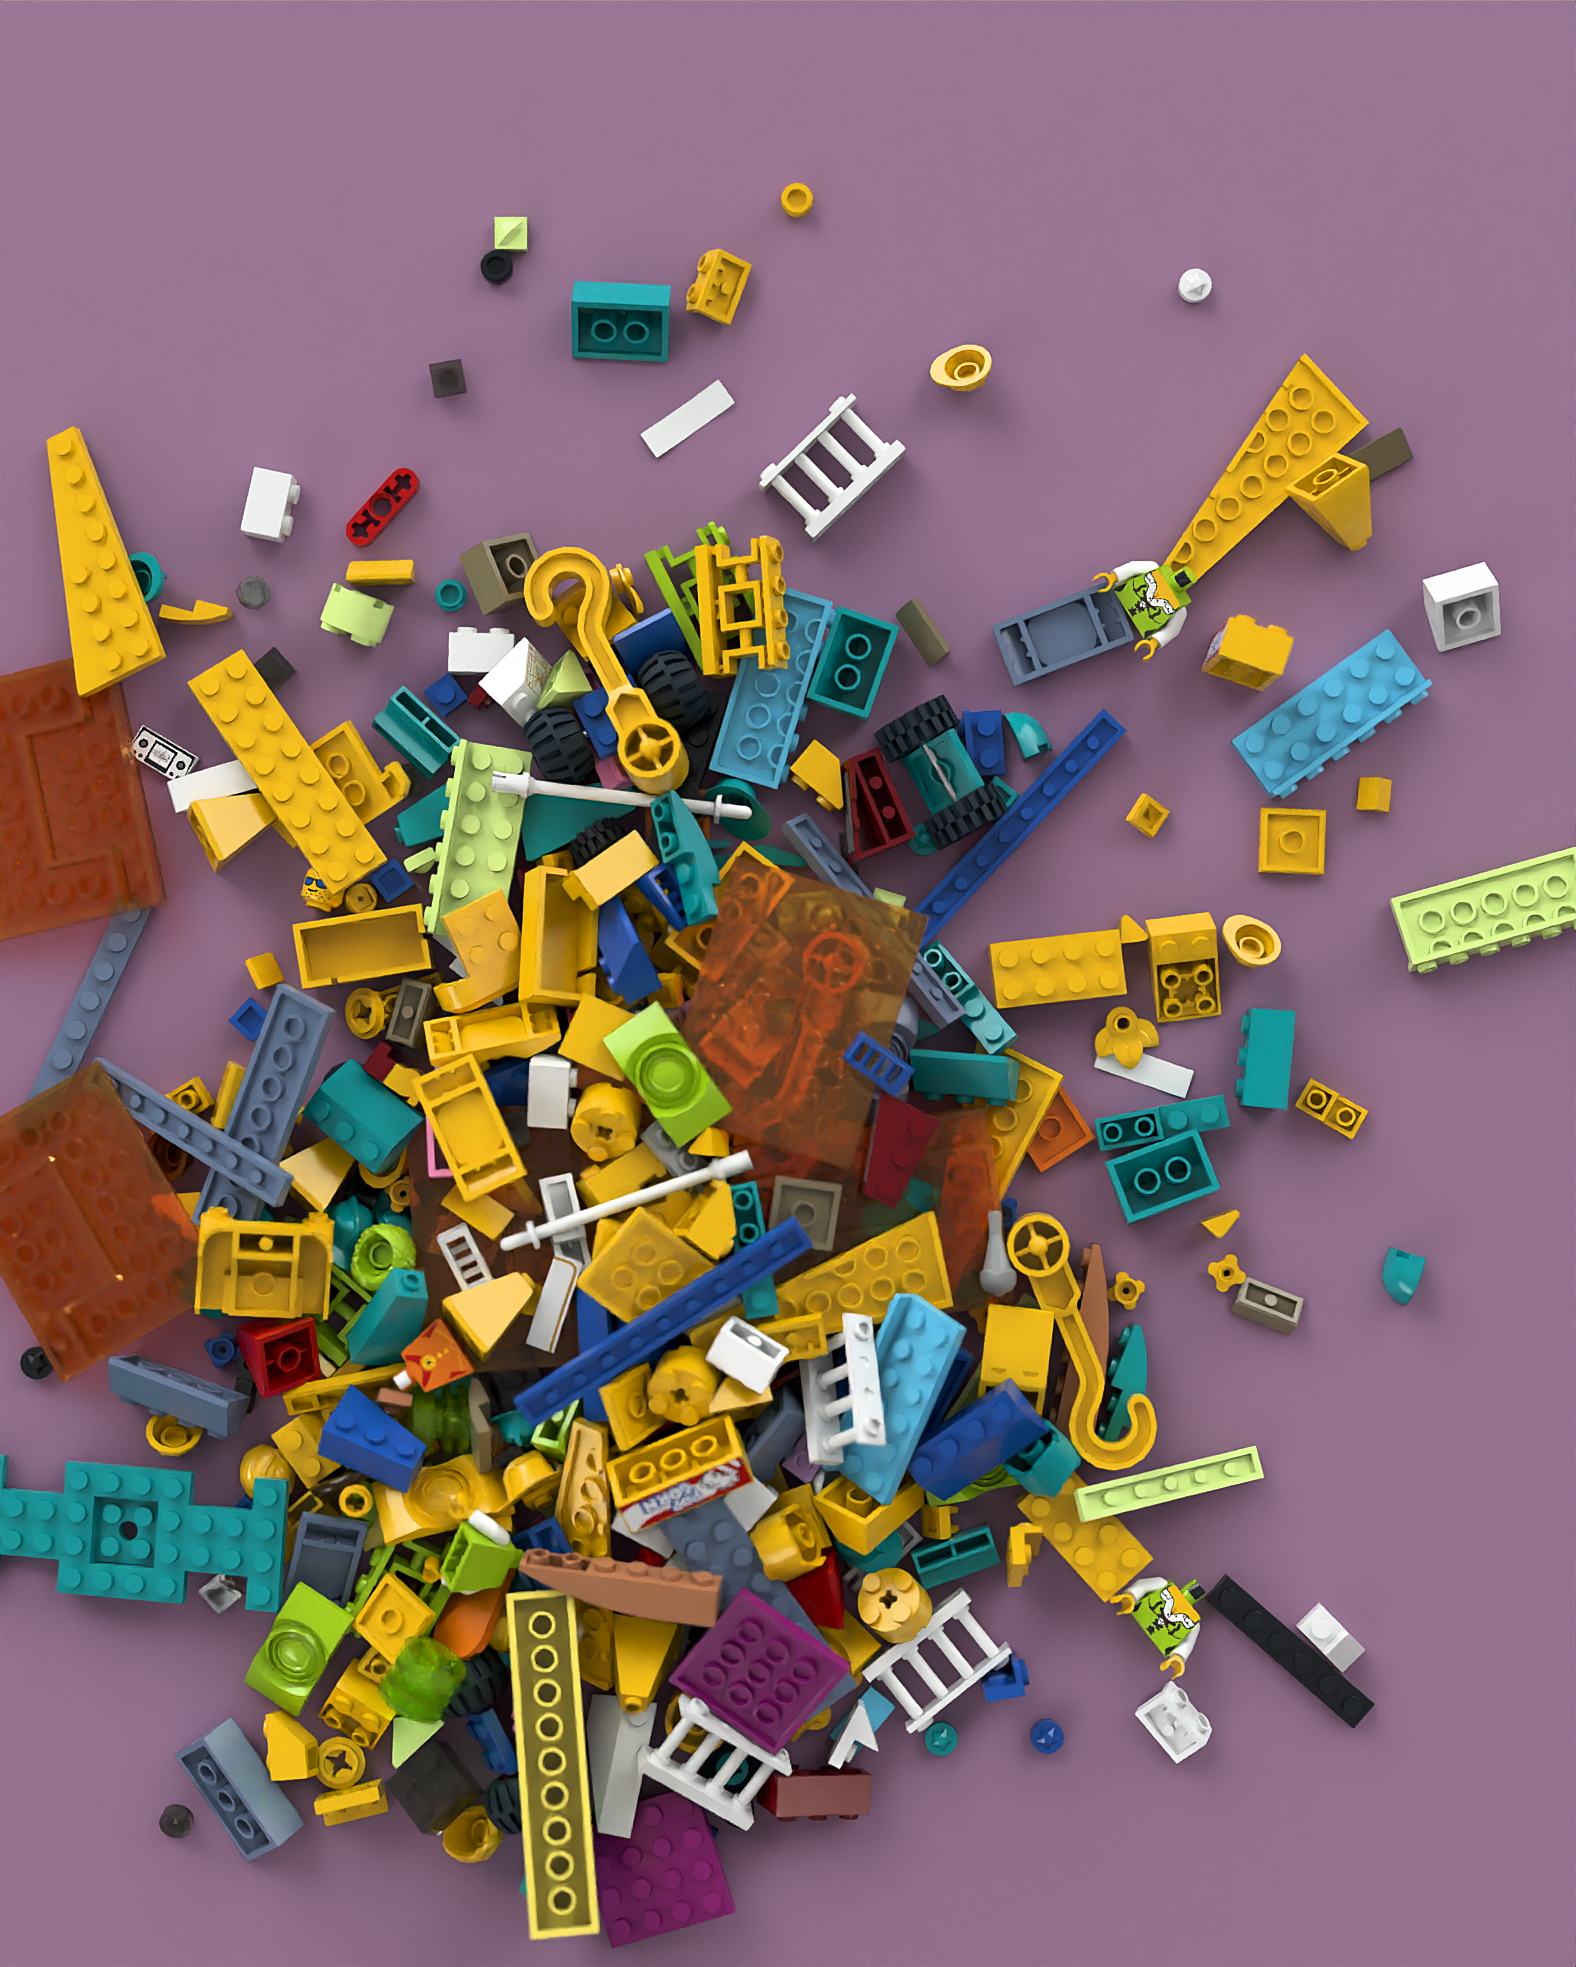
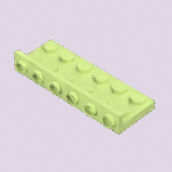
M460 739L459 746L453 747L451 765L456 766L454 779L448 778L445 797L450 798L448 811H442L440 829L445 830L443 843L437 842L434 861L439 862L437 875L432 874L429 884V893L434 894L432 907H426L423 925L428 926L427 933L449 937L440 917L497 889L502 890L507 903L509 902L526 799L520 798L519 794L491 792L492 777L494 771L523 775V772L531 774L533 762L531 752L473 743Z
M1576 847L1391 898L1390 905L1409 959V972L1418 970L1419 974L1428 973L1438 968L1437 965L1449 961L1450 965H1456L1469 960V956L1481 953V956H1488L1499 952L1500 947L1512 944V947L1516 948L1530 943L1531 938L1543 935L1544 939H1548L1562 934V929L1574 927V930H1576Z

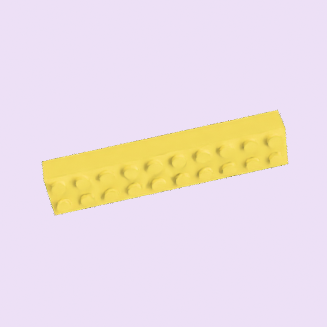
M557 1589L506 1594L531 1939L599 1933L574 1597Z

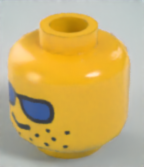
M310 868L306 873L301 897L307 901V907L330 913L332 908H338L341 905L345 890L332 897L314 869Z

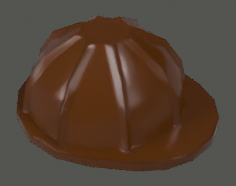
M156 1132L148 1140L143 1152V1165L146 1173L152 1179L158 1181H172L182 1177L195 1162L193 1155Z

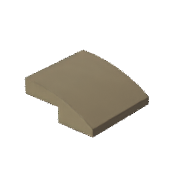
M477 1377L471 1379L469 1388L470 1443L475 1466L479 1474H483L492 1470L490 1400Z

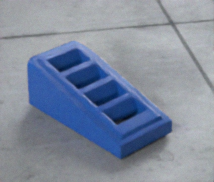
M663 862L635 881V884L644 896L678 932L688 926L686 915L681 918L678 914L684 907L676 872L670 864H664ZM656 879H658L661 882L660 885H658ZM666 888L671 892L667 896L663 892ZM676 898L680 903L673 907L671 901Z
M862 1030L842 1056L843 1060L895 1097L915 1071L913 1067ZM867 1043L871 1047L859 1062L855 1059V1056L863 1045ZM877 1050L881 1053V1056L870 1070L865 1065ZM888 1058L892 1063L883 1076L880 1077L876 1073ZM897 1066H899L903 1071L893 1085H891L887 1080Z

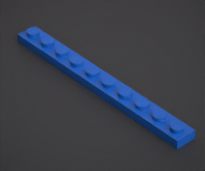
M1104 708L1008 809L1009 812L1004 814L898 926L918 952L1127 731Z
M792 1216L513 1398L515 1405L534 1429L814 1246L796 1217Z

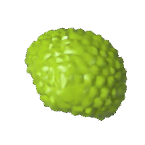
M386 1223L375 1224L370 1228H366L360 1235L361 1238L357 1240L358 1243L354 1246L355 1251L352 1256L351 1271L362 1288L378 1291L393 1268L413 1270V1267L416 1266V1248L408 1231Z

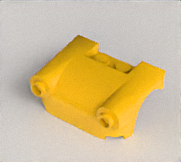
M208 1208V1212L202 1213L200 1217L194 1314H200V1308L222 1309V1313H228L231 1316L295 1318L302 1317V1313L323 1314V1320H328L331 1267L333 1263L334 1221L328 1218V1214L322 1212L309 1213L308 1217L302 1220V1224L233 1220V1215L229 1214L226 1208Z

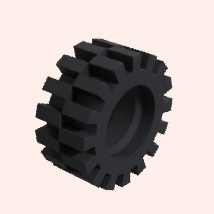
M607 817L603 818L601 823L598 820L594 822V826L590 827L588 825L585 827V831L583 833L579 832L576 835L577 839L571 841L568 849L581 868L628 834L618 819H615V817L608 819Z

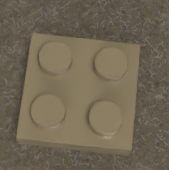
M776 1175L767 1233L792 1216H795L814 1245L811 1247L812 1249L832 1251L842 1185Z

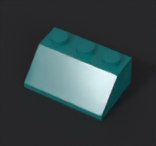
M574 281L571 300L572 357L668 362L671 286Z
M838 605L834 623L831 625L806 698L837 713L867 723L900 627Z
M1250 1008L1247 1009V1015L1242 1014L1240 1033L1245 1034L1244 1047H1239L1237 1054V1066H1242L1241 1079H1236L1234 1086V1098H1239L1238 1105L1287 1109L1296 1011Z
M911 1049L910 1051L911 1067L915 1069L912 1074L914 1091L924 1094V1100L943 1101V1096L955 1097V1102L974 1104L975 1098L987 1099V1105L1006 1107L1007 1101L1016 1102L1020 1063L1009 1057Z
M349 1059L317 1089L301 1113L374 1174L392 1168L426 1119L381 1081L362 1069V1066L354 1059Z
M1197 1128L1105 1162L1113 1192L1126 1226L1207 1197L1221 1189Z

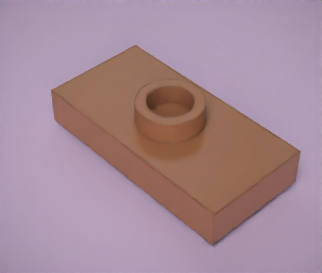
M382 1388L379 1390L374 1403L393 1418L405 1417L411 1407L413 1395L411 1393Z

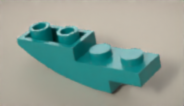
M669 790L650 803L663 862L664 864H674L688 926H700L719 915L713 888L719 886L721 880L712 852L698 823L675 791Z
M938 939L920 952L921 956L966 1010L967 1013L960 1018L961 1022L990 1055H1000L1019 1039L1017 1034L980 992L976 984Z
M1224 1094L1094 1119L1100 1151L1164 1140L1197 1128L1198 1132L1230 1127Z
M756 1181L730 1186L736 1233L732 1238L734 1240L732 1246L734 1254L766 1234ZM772 1273L741 1293L746 1320L779 1314Z
M1131 1322L1129 1328H1123L1118 1340V1345L1122 1346L1117 1358H1111L1106 1370V1375L1109 1376L1108 1383L1119 1388L1118 1392H1112L1108 1399L1105 1410L1109 1411L1105 1424L1100 1422L1095 1432L1097 1436L1106 1441H1117L1123 1425L1130 1428L1131 1420L1126 1406L1129 1397L1137 1393L1145 1395L1147 1381L1146 1347L1141 1326Z

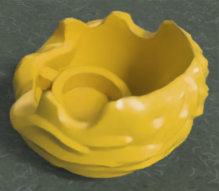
M260 1444L244 1454L240 1466V1481L251 1499H253L254 1479L258 1476L290 1479L289 1495L292 1493L295 1482V1470L279 1448L274 1449L270 1445Z
M485 1805L469 1806L462 1812L460 1811L449 1818L442 1835V1846L451 1857L458 1861L476 1863L487 1860L496 1851L498 1845L503 1840V1832L496 1828L488 1818Z

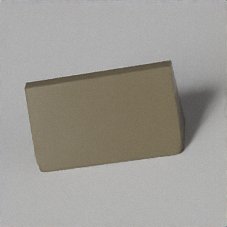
M1401 426L1346 457L1367 465L1370 481L1412 459L1413 455Z
M912 598L895 614L896 618L928 666H933L949 655L951 651L950 646L918 598Z
M403 977L385 1039L412 1048H424L426 1035L423 1022L430 1021L433 1018L438 1001L433 987L436 985Z
M1246 1276L1245 1281L1238 1288L1230 1312L1283 1334L1291 1335L1297 1327L1304 1299Z

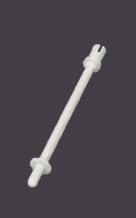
M494 771L491 792L519 794L520 798L525 799L537 793L650 808V803L660 797L659 795L538 781L527 772H523V775ZM717 795L716 802L681 798L691 813L714 815V824H719L720 816L748 819L752 815L749 807L721 803L722 795Z
M747 1149L722 1159L715 1157L712 1158V1162L706 1168L535 1227L530 1220L526 1223L528 1230L502 1239L500 1246L503 1250L508 1251L533 1243L534 1248L538 1249L540 1248V1239L709 1180L726 1182V1178L753 1170L754 1168Z

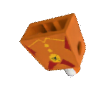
M440 1317L401 1352V1356L408 1366L393 1375V1378L402 1392L419 1383L424 1392L427 1393L478 1371V1368L446 1318Z

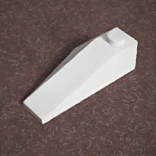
M593 1694L586 1730L597 1831L599 1833L630 1839L643 1773L639 1771L637 1752L643 1744L649 1746L657 1703L651 1702L646 1712L630 1714L619 1708L617 1696Z

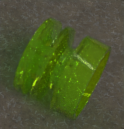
M466 1384L455 1386L454 1399L451 1396L450 1386H443L440 1400H435L433 1391L425 1393L421 1386L409 1388L407 1393H411L413 1397L411 1407L406 1414L407 1430L427 1446L425 1454H433L436 1439H441L444 1453H451L453 1438H455L457 1452H467L470 1438V1417Z
M411 1635L405 1640L397 1653L395 1663L388 1668L387 1675L380 1681L378 1692L384 1702L399 1715L416 1723L424 1725L435 1724L443 1714V1710L448 1706L449 1696L456 1693L466 1677L467 1668L455 1652L444 1644L429 1637Z

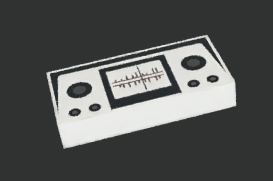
M142 725L126 753L172 780L191 774L200 759Z

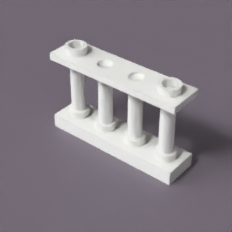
M853 394L846 399L843 396L837 399L829 408L831 414L777 466L772 463L760 475L762 481L759 483V489L763 493L773 486L806 519L804 523L807 527L804 529V535L812 543L824 534L905 455L906 448L898 440L892 445L888 442L884 444L851 410L856 405V397ZM841 418L875 452L874 457L876 460L868 468L865 465L861 466L829 434L828 431ZM817 441L852 475L851 479L853 482L845 490L842 487L837 488L805 455ZM795 463L829 497L827 501L830 505L822 512L818 509L815 511L782 477Z
M852 1313L842 1314L844 1331L831 1337L825 1335L828 1354L820 1355L812 1360L799 1359L810 1463L831 1466L844 1463L842 1447L855 1441L856 1444L881 1447L886 1445L872 1316ZM845 1345L847 1363L833 1368L832 1351ZM849 1377L851 1395L837 1400L835 1382ZM853 1409L854 1427L840 1432L839 1414Z
M960 1586L932 1609L929 1624L916 1634L917 1637L915 1639L900 1644L890 1642L875 1654L861 1670L869 1683L875 1678L878 1681L882 1680L908 1712L911 1718L905 1722V1725L910 1734L916 1729L918 1732L926 1729L934 1721L933 1715L992 1668L997 1671L1010 1660L1008 1655L1012 1653L1009 1644L1005 1642L997 1648L968 1611L970 1607L967 1604L972 1600L963 1586ZM951 1617L954 1620L959 1619L987 1655L985 1659L973 1668L943 1632L944 1627L942 1624ZM926 1637L929 1640L933 1639L962 1676L948 1688L944 1686L917 1651L919 1649L917 1644ZM900 1658L910 1662L937 1696L922 1709L892 1672L893 1667L891 1665Z
M681 1694L678 1701L683 1718L660 1748L653 1749L643 1744L637 1752L639 1771L747 1831L754 1823L750 1801L775 1769L788 1777L790 1776L792 1768L789 1754L782 1748L776 1756L772 1755L709 1710L703 1701L698 1698L691 1699ZM695 1723L710 1731L687 1763L679 1764L670 1758L671 1754ZM721 1739L736 1746L737 1748L713 1779H706L697 1774L698 1769ZM748 1754L762 1761L763 1764L740 1794L736 1793L734 1795L724 1789V1785Z

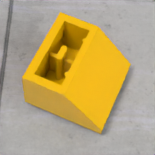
M354 1657L317 1716L323 1719L329 1727L340 1730L351 1737L359 1746L366 1747L372 1751L402 1704L384 1694V1687L357 1671V1664L360 1660Z

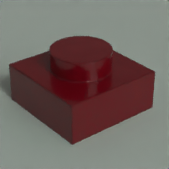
M480 685L476 687L467 699L479 711L484 706L488 709L495 702Z

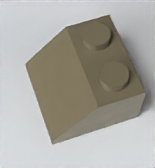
M528 532L481 541L459 556L483 616L506 611L526 603L523 594L525 577L533 563L539 559Z

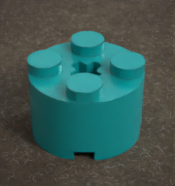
M1041 1418L1050 1429L1049 1432L1007 1459L1002 1465L1031 1494L1054 1497L1061 1491L1062 1485L1068 1480L1072 1472L1079 1467L1081 1456L1077 1453L1073 1443L1049 1420Z

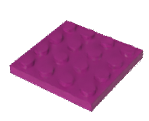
M742 1587L720 1613L715 1627H709L672 1671L668 1681L692 1698H698L703 1701L709 1710L776 1756L846 1675L851 1664Z
M674 1790L638 1800L630 1839L599 1833L597 1831L596 1813L590 1814L596 1898L612 1948L726 1916L736 1911L703 1806Z

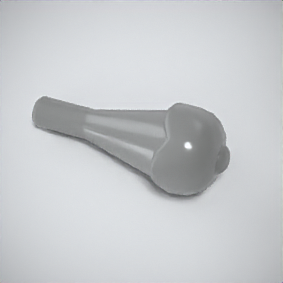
M989 1211V1239L984 1266L980 1272L979 1279L982 1288L986 1292L993 1293L996 1297H1002L1005 1293L1014 1289L1017 1283V1273L1012 1268L1002 1236L1001 1212Z

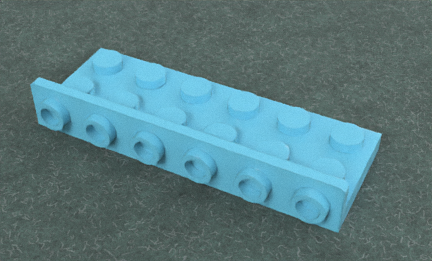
M786 588L783 595L784 609L788 616V625L785 627L786 641L790 647V658L787 660L788 668L782 670L776 668L766 671L759 669L758 656L741 658L738 675L735 678L709 766L710 770L774 789L778 788L779 783L786 784L791 766L786 765L785 761L788 752L795 753L800 737L799 734L794 733L797 721L804 722L809 704L803 702L806 691L810 688L815 674L813 667L816 658L820 659L826 642L822 640L825 627L831 628L837 611L831 609L832 601ZM766 629L753 630V646H767Z
M1387 629L1234 738L1230 743L1269 797L1272 799L1280 795L1284 799L1298 789L1295 782L1304 776L1308 780L1312 779L1324 770L1321 765L1330 757L1337 761L1351 751L1347 746L1357 738L1362 743L1377 732L1374 728L1376 724L1382 720L1388 724L1403 713L1400 709L1401 706L1408 701L1415 705L1428 696L1429 693L1426 689L1433 683L1430 679H1424L1396 638Z
M896 1294L888 1306L887 1315L875 1337L886 1445L881 1447L856 1444V1441L842 1447L844 1463L837 1466L822 1465V1467L827 1471L838 1470L881 1504H891L967 1329L917 1294ZM853 1409L844 1412V1415L840 1418V1432L854 1427Z

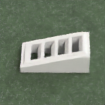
M467 1222L438 1235L437 1242L462 1291L494 1280ZM464 1235L465 1241L453 1247L450 1246L449 1242ZM468 1248L471 1249L472 1253L456 1259L455 1254ZM474 1260L477 1261L478 1265L462 1272L460 1267ZM480 1272L483 1273L484 1277L470 1284L467 1283V1278Z

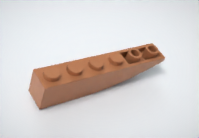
M1090 1242L1089 1249H1083L1080 1260V1267L1084 1268L1082 1281H1076L1082 1294L1077 1302V1308L1101 1364L1105 1382L1109 1347L1107 1287L1100 1245ZM1064 1343L1060 1356V1362L1065 1363L1062 1376L1057 1375L1053 1394L1058 1395L1055 1408L1050 1407L1047 1420L1068 1439H1071L1068 1421L1071 1406L1079 1386V1376ZM1098 1407V1410H1097V1412H1096V1414H1095V1416H1094V1420H1093V1429H1094V1431H1095V1426H1096V1421H1097V1416H1098L1099 1407Z
M541 1548L527 1549L519 1565L520 1572L554 1589L583 1601L626 1614L714 1628L720 1613L722 1576L713 1575L708 1571L690 1572L673 1566L661 1568L647 1566L642 1562H618L607 1557L598 1559L582 1557L577 1553L559 1554Z

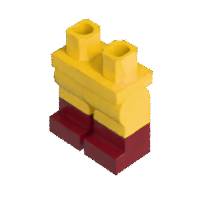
M381 1041L362 1069L399 1095L409 1097L407 1103L414 1108L420 1106L421 1101L412 1081L425 1075V1073L418 1068H409L395 1058L393 1054L397 1047L388 1041Z

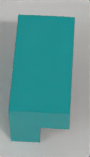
M404 685L389 699L388 705L373 719L371 727L428 780H431L451 761L453 747L459 746L461 739Z
M986 1522L953 1533L949 1539H935L913 1547L910 1550L925 1590L1001 1563Z

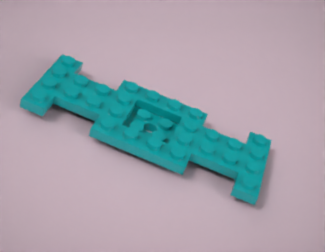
M0 1454V1570L2 1555L59 1560L57 1593L177 1604L186 1602L188 1571L248 1577L245 1610L275 1613L281 1611L290 1479L256 1477L254 1479L252 1509L202 1505L193 1502L196 1471L70 1460L66 1462L64 1492L7 1488L9 1455ZM127 1521H131L137 1526L138 1533L134 1539H130L124 1534L123 1528Z

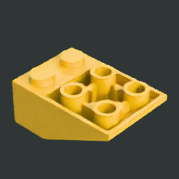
M1205 912L1145 920L1146 933L1148 934V939L1146 940L1157 1023L1221 1015L1216 927L1210 913Z
M989 1303L977 1399L1010 1377L1037 1414L1042 1417L1055 1312Z

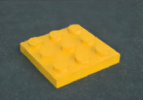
M639 1206L576 1280V1284L580 1289L628 1324L716 1267V1264L643 1207Z

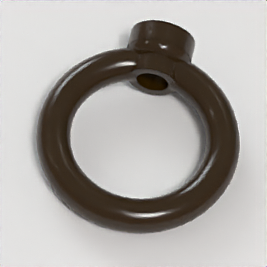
M342 1465L337 1474L314 1484L311 1488V1494L314 1497H322L360 1483L370 1477L355 1470L344 1474L346 1468Z

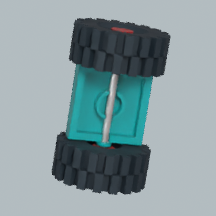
M940 695L917 706L873 734L888 762L892 763L901 759L932 814L931 817L923 821V824L938 851L960 841L1009 812L994 783L983 787L985 784L954 730L960 722L945 695Z

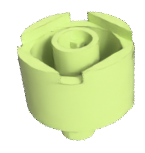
M333 583L320 618L323 621L321 628L336 634L347 635V632L352 633L351 640L366 646L376 647L377 642H382L395 606L353 589L350 591L345 589L343 585Z

